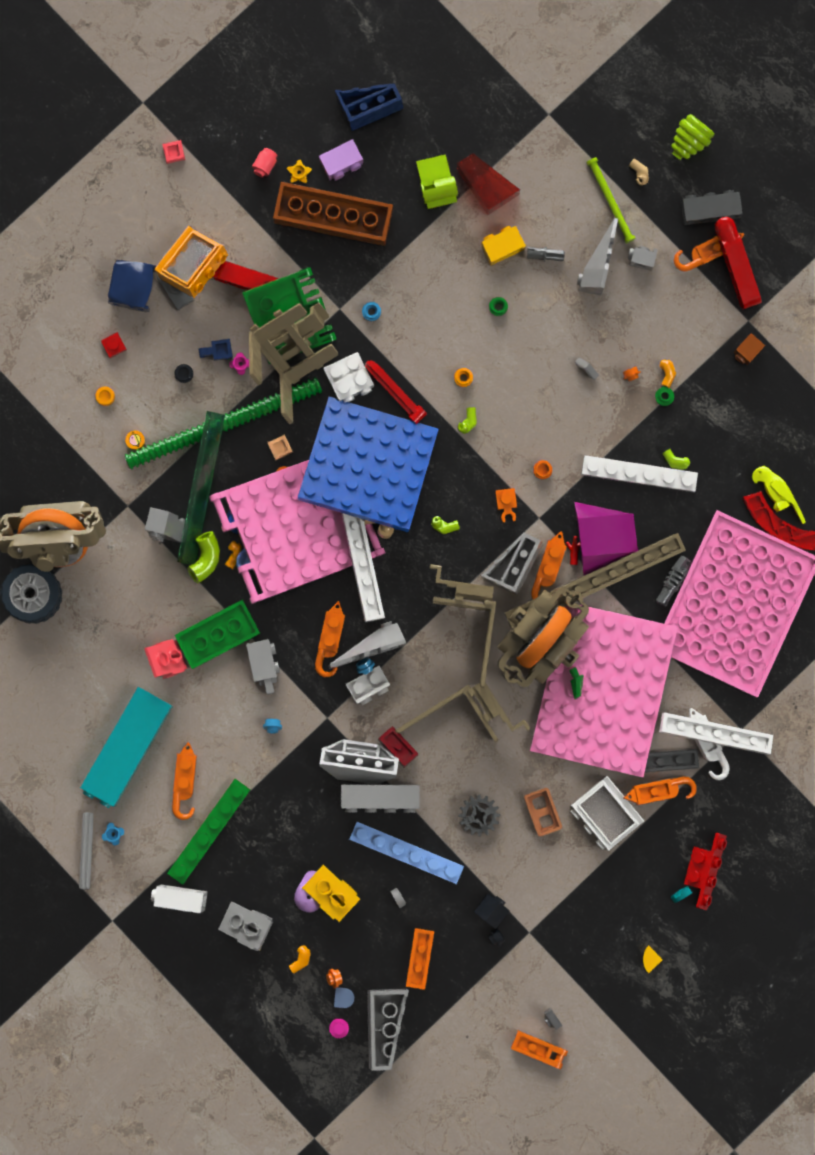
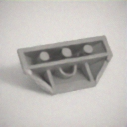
M343 739L322 748L319 766L337 780L377 785L397 776L399 759L396 756L394 757L382 745Z

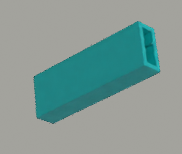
M138 687L80 788L84 790L83 794L92 799L94 796L101 799L99 803L107 808H110V806L116 807L173 706Z

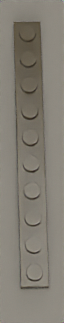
M675 533L561 587H565L569 591H578L584 598L684 552L686 549L679 534ZM556 589L550 591L549 593L552 595ZM567 594L571 599L570 604L577 601V595ZM560 595V597L557 599V603L548 614H550L558 606H567L564 601V596ZM535 599L520 605V607L526 611ZM519 606L504 612L511 629L515 624L509 618Z

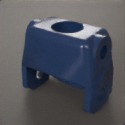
M116 260L108 292V304L140 312H149L150 308L146 304L151 294L153 272H156L154 270L156 266L142 262Z

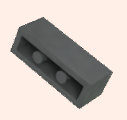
M727 190L723 194L718 195L715 192L706 193L702 197L688 195L681 202L684 225L715 222L719 218L726 216L732 219H739L743 214L740 192H734V190Z

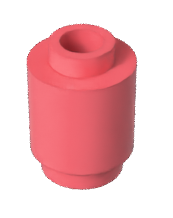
M268 148L260 151L252 165L253 173L262 178L269 176L277 161V154Z

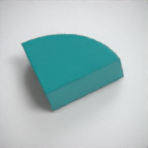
M683 887L670 898L674 903H677L692 894L689 887Z

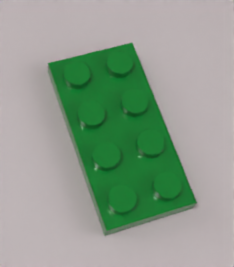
M242 599L174 636L193 670L261 633Z

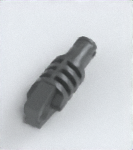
M680 556L671 568L672 571H669V576L663 582V589L656 599L658 604L666 607L672 595L678 592L679 587L682 585L681 582L686 578L692 563L687 557Z

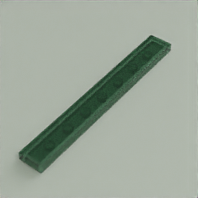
M210 411L206 413L177 560L179 563L192 565L197 560L199 546L196 538L202 534L225 418L224 414Z

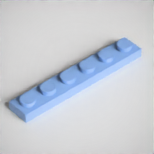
M356 822L349 839L457 884L464 866L359 822Z

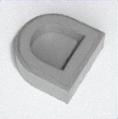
M399 889L391 890L399 908L405 906L406 902Z

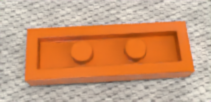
M415 928L406 987L425 989L434 931Z

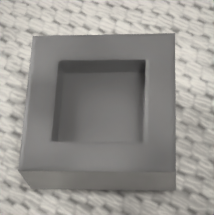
M551 1008L544 1012L546 1014L544 1020L550 1028L554 1026L557 1030L563 1026Z

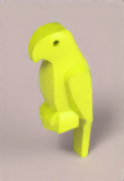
M765 466L756 469L752 474V480L754 483H764L768 496L774 502L773 509L779 512L791 504L801 523H806L786 482Z

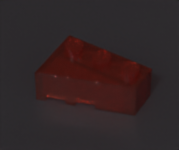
M473 153L457 163L458 172L487 215L520 194L518 187Z

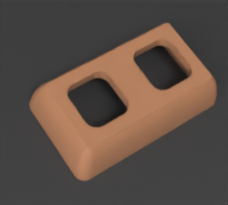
M548 788L524 796L538 836L541 837L562 829L561 821ZM543 796L546 801V807L536 810L532 801ZM547 814L551 815L553 824L542 828L539 818Z

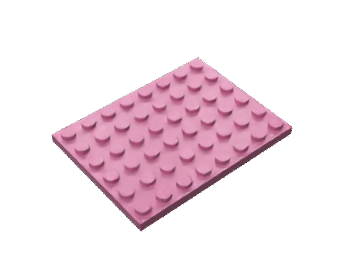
M716 510L688 574L664 624L678 627L671 658L758 698L815 574V556Z
M564 607L570 612L572 618L580 612L578 608ZM589 607V612L583 619L589 625V628L573 648L579 654L578 659L569 669L561 663L547 678L530 751L643 778L678 627ZM575 667L579 675H584L582 694L576 700L574 699L570 682L573 678L569 670Z

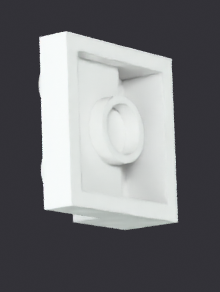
M358 352L323 368L339 401L343 400L344 403L353 401L355 399L354 396L360 393L362 396L372 391L371 388L374 387Z

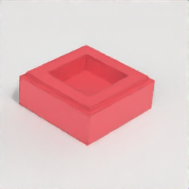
M181 140L162 144L167 164L185 160Z

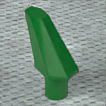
M575 667L569 670L573 678L570 682L574 699L576 700L582 694L584 675H579Z

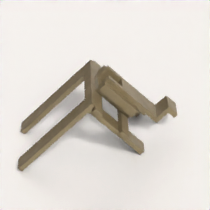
M320 303L310 308L309 315H307L306 310L301 304H297L284 313L280 309L273 313L276 318L260 328L257 324L250 327V376L258 386L262 384V352L280 375L281 414L289 424L293 423L292 383H297L301 377L315 369H320L323 367V364L338 356V351L332 344L316 353L309 347L310 341L308 338L323 329L324 321L329 318V314ZM282 342H285L286 345L278 350L275 348ZM303 351L307 358L290 367L286 360Z
M430 565V569L437 570L436 584L456 588L454 600L433 597V604L489 612L480 675V687L484 688L496 602L492 601L494 587L440 579L442 566ZM463 599L483 602V604L463 601Z
M480 682L472 688L469 685L465 686L395 731L397 734L403 732L462 694L467 696L495 742L499 740L488 724V721L497 715L501 717L504 723H507L512 732L522 725L525 726L527 731L530 730V727L525 719L513 726L486 682L484 688L480 687ZM473 696L477 697L486 714H482L473 700Z

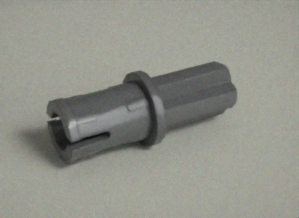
M528 246L527 259H539L545 262L546 260L564 261L565 251L547 249V247L535 248Z

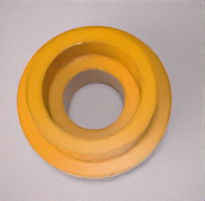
M467 368L458 369L455 372L454 381L460 387H467L473 381V374ZM466 375L467 380L461 381L460 376Z

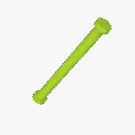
M592 158L586 163L591 167L615 218L618 219V224L625 237L624 241L627 244L635 240L636 237L629 230L597 164V158Z

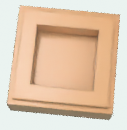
M285 435L268 442L275 460L293 453Z

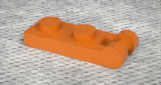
M519 1030L511 1046V1049L558 1069L562 1068L563 1058L568 1053L567 1050ZM552 1051L557 1053L554 1060L550 1058Z

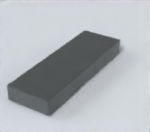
M698 749L649 753L645 773L699 768Z

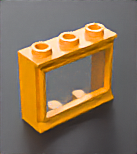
M188 226L154 270L161 280L195 298L203 290L208 280L214 276L219 266L225 262L228 253L223 245Z

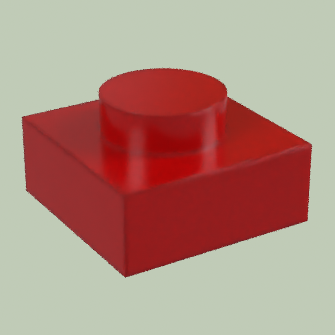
M118 332L101 340L109 358L127 350Z

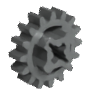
M478 794L477 799L470 796L471 801L465 800L466 806L459 808L463 811V814L458 815V817L463 818L460 825H466L465 831L471 829V835L475 832L478 833L479 837H481L482 832L489 835L488 829L494 831L493 824H499L495 820L496 817H500V814L495 812L499 807H493L495 801L488 802V796H485L484 799H481L480 794ZM478 802L485 803L489 808L483 809L479 807ZM472 806L473 811L471 815L466 817L468 808ZM475 807L485 814L482 816L483 824L479 819L474 818L476 815ZM492 814V820L487 826L486 819L488 815ZM470 823H478L481 829L472 827Z

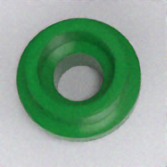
M493 298L489 303V310L495 316H502L508 310V303L504 298ZM500 304L502 309L496 310L495 305Z
M661 387L655 394V400L661 406H668L674 400V393L668 387ZM663 393L668 394V399H663L661 395Z

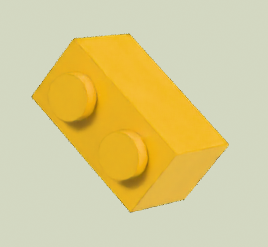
M507 226L500 230L501 233L495 236L490 234L483 238L484 241L481 242V247L491 266L525 250L526 245L516 226L512 228Z

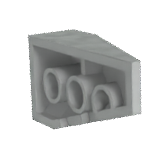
M392 621L381 624V628L329 664V669L402 647L406 644V641L398 624H392Z

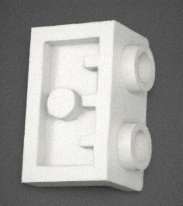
M377 666L370 673L359 676L347 683L346 686L356 704L361 703L363 706L372 701L371 696L375 694L381 696L388 692L387 687L390 686V683L380 666Z

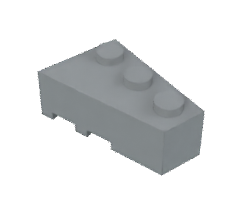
M150 507L145 531L152 540L163 542L166 539L187 545L192 522L186 521L184 518L178 519L179 516L171 512Z
M523 533L481 577L518 596L543 546L541 540Z

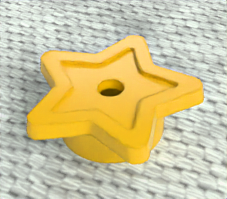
M298 160L294 166L287 167V170L292 174V183L298 180L307 183L306 175L312 170L311 168L305 167L301 160Z

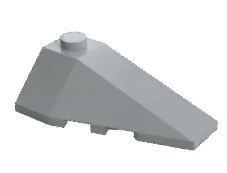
M614 218L584 268L583 274H579L577 285H580L579 291L602 295L618 223L617 218Z

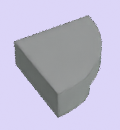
M580 357L575 361L576 365L580 369L585 370L588 374L587 376L595 380L599 376L590 363Z

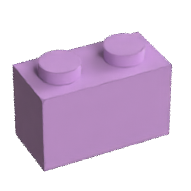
M353 139L319 156V161L329 180H338L344 176V173L350 170L351 172L356 171L363 164V158Z

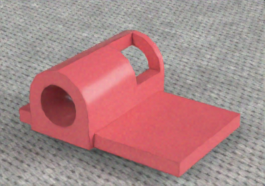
M171 639L144 648L154 677L162 676L163 679H167L188 669L177 640Z

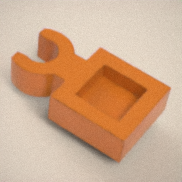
M515 488L496 490L497 508L504 511L501 516L502 522L505 523L506 515H511L512 521L515 522L516 515L512 511V508H517Z

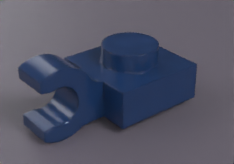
M230 339L211 341L212 347L199 348L200 358L213 356L214 361L233 359Z

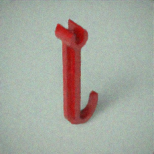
M372 360L365 363L367 370L409 414L408 418L417 424L427 415L426 411L421 406H417L377 363Z

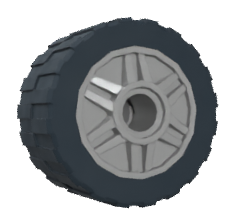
M28 564L13 569L6 576L5 581L2 583L1 600L6 611L14 618L29 624H39L53 617L59 610L63 592L60 582L53 573L41 571L34 564ZM35 590L34 597L29 599V592Z

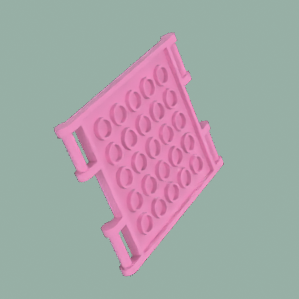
M309 460L209 496L222 523V531L227 532L237 528L250 560L249 564L242 565L237 569L239 574H242L251 597L249 598L251 604L353 566L342 514L297 500ZM225 498L234 522L229 523L220 499ZM366 524L365 528L375 550L371 552L373 559L386 552L380 545L373 525ZM251 569L255 573L262 594H257L249 573Z

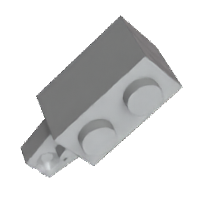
M267 639L246 644L254 682H260V686L265 685L267 695L275 693L273 683L277 682V673H280L278 662H274L273 655L276 654L274 643H270V640Z

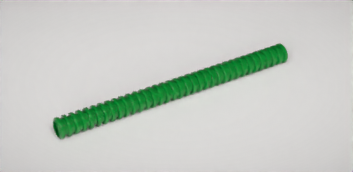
M316 377L313 380L309 379L307 383L302 382V385L297 384V387L292 386V405L295 401L297 403L300 402V399L305 400V397L310 398V395L315 396L317 392L319 394L322 393L321 386ZM274 393L275 396L269 395L267 399L264 397V400H258L257 403L252 402V405L247 404L245 408L242 406L240 410L237 408L235 412L230 411V414L225 413L223 417L220 415L218 419L215 417L213 421L208 420V423L203 422L201 426L198 424L196 428L193 426L191 430L181 431V434L176 433L174 437L171 435L169 439L159 440V443L154 442L153 445H147L146 448L142 447L141 450L136 449V452L131 451V454H125L128 467L133 470V467L136 466L138 468L140 464L150 463L152 459L155 461L157 457L160 459L162 455L167 456V453L172 454V451L177 452L178 449L182 450L185 446L189 447V444L194 445V442L199 443L200 440L203 439L204 441L206 440L205 438H211L212 435L217 436V433L222 434L224 430L227 432L229 428L239 427V424L244 425L246 421L249 423L251 419L254 421L256 417L266 416L268 412L269 414L273 410L276 412L278 408L281 409L280 393Z

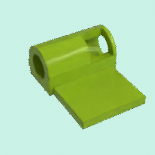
M446 154L416 161L421 180L420 187L424 204H427V208L431 209L456 203V197L458 196L457 185L454 176L450 174Z

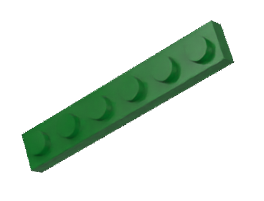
M237 779L233 780L167 874L182 885L186 882L251 789Z

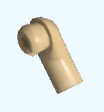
M634 158L629 166L636 171L637 183L639 185H646L649 180L648 168Z

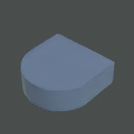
M336 988L334 1007H350L354 1002V993L348 988Z

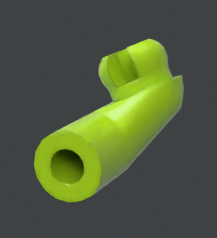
M475 407L466 408L467 418L458 424V430L463 434L469 433L477 424Z
M671 449L662 453L669 466L673 469L684 470L690 465V460L687 457H675Z
M439 516L432 519V527L441 534H447L460 529L457 520L446 523Z

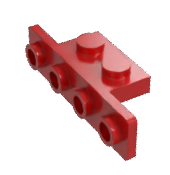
M715 834L711 851L698 847L693 848L684 884L701 889L696 908L707 910L712 902V890L716 886L717 871L722 864L721 856L727 845L726 835Z

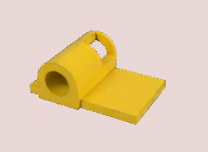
M324 865L302 887L320 904L319 907L338 922L360 900L357 892L344 880L340 881Z

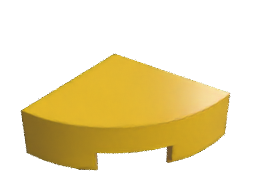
M648 945L644 951L643 964L646 971L650 973L662 959Z

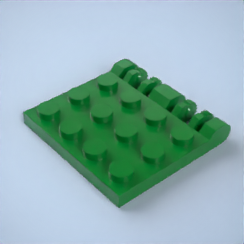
M311 267L242 292L254 325L257 324L260 328L276 318L273 313L280 309L284 313L297 304L303 306L307 315L310 314V308L317 303H320L325 309L321 297L306 301V298L319 294V289L310 290L305 294L302 290V287L316 282L315 278L299 282V280L313 275ZM325 325L323 329L308 338L311 349L336 340L334 332L319 336V334L332 330V325ZM282 342L281 344H279V345L276 346L275 348L278 350V349L282 348L283 346H285L286 344H285V342Z

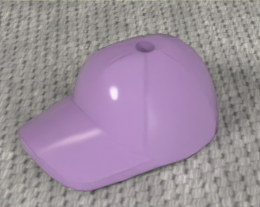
M317 871L307 872L295 892V904L304 912L311 913L320 908V904L310 896V899H307L309 894L302 888Z

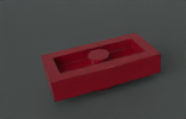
M392 726L378 738V741L394 757L396 756L399 759L400 765L405 768L418 756V753L400 733H396V729Z

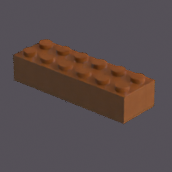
M281 182L273 220L275 224L385 246L393 205Z

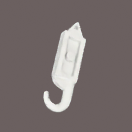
M693 708L689 709V718L708 721L706 715H701ZM695 740L703 758L709 762L718 760L722 767L720 775H715L712 771H709V775L715 780L726 778L730 768L722 752L721 745Z

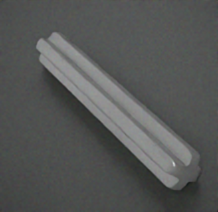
M87 812L83 813L80 889H90L94 814Z

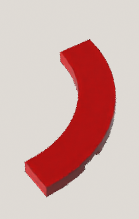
M762 491L742 497L750 515L766 533L799 549L815 550V531L802 530L781 520L767 504Z

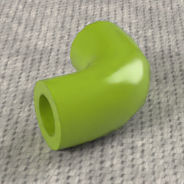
M213 531L203 533L196 538L201 555L197 562L187 568L189 575L196 583H200L212 574L219 562L220 549Z

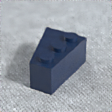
M394 83L371 86V88L363 89L357 87L353 88V90H335L337 101L351 131L403 109L402 98Z

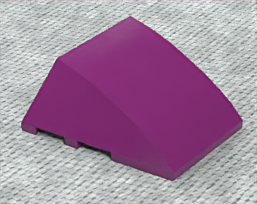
M574 502L583 576L638 551L633 514Z

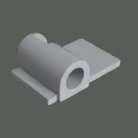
M231 901L218 930L238 939L237 942L258 951L265 941L273 919L258 911H250Z

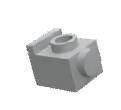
M644 246L635 247L634 249L630 248L628 259L631 261L629 266L652 271L658 249L654 248L652 252Z

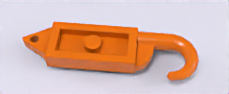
M739 233L741 239L744 236V233ZM716 236L694 247L692 250L693 261L685 265L679 262V256L683 251H678L674 256V265L680 271L686 272L722 256L723 253L718 237Z
M562 531L547 542L531 591L532 600L538 597L541 586H551L556 580L567 547L564 543Z
M339 601L329 611H326L315 661V669L322 677H331L337 671L336 667L330 672H325L322 665L324 658L334 657L338 651L345 615H343Z
M189 742L180 753H177L172 812L180 820L191 818L195 811V808H191L188 814H182L179 810L180 800L191 798L194 789L197 755L194 754Z
M689 777L666 779L635 785L623 799L636 803V806L668 800L677 796L679 791L678 785L688 784L691 787V793L686 796V799H690L695 795L697 786Z

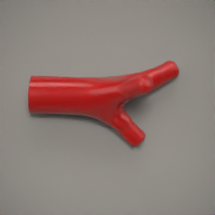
M574 536L572 545L568 541L565 543L570 550V565H578L580 542L577 544V536Z

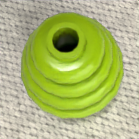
M689 114L686 119L680 121V127L676 130L677 135L674 136L675 142L671 147L674 150L672 154L678 159H689L691 155H695L697 151H702L705 146L710 145L714 132L692 114Z

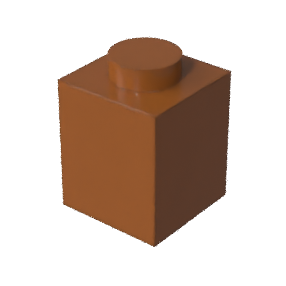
M750 333L734 351L735 358L741 364L745 363L748 365L765 345Z

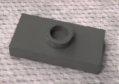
M174 268L168 271L169 273L180 278ZM158 277L177 310L194 301L191 296Z

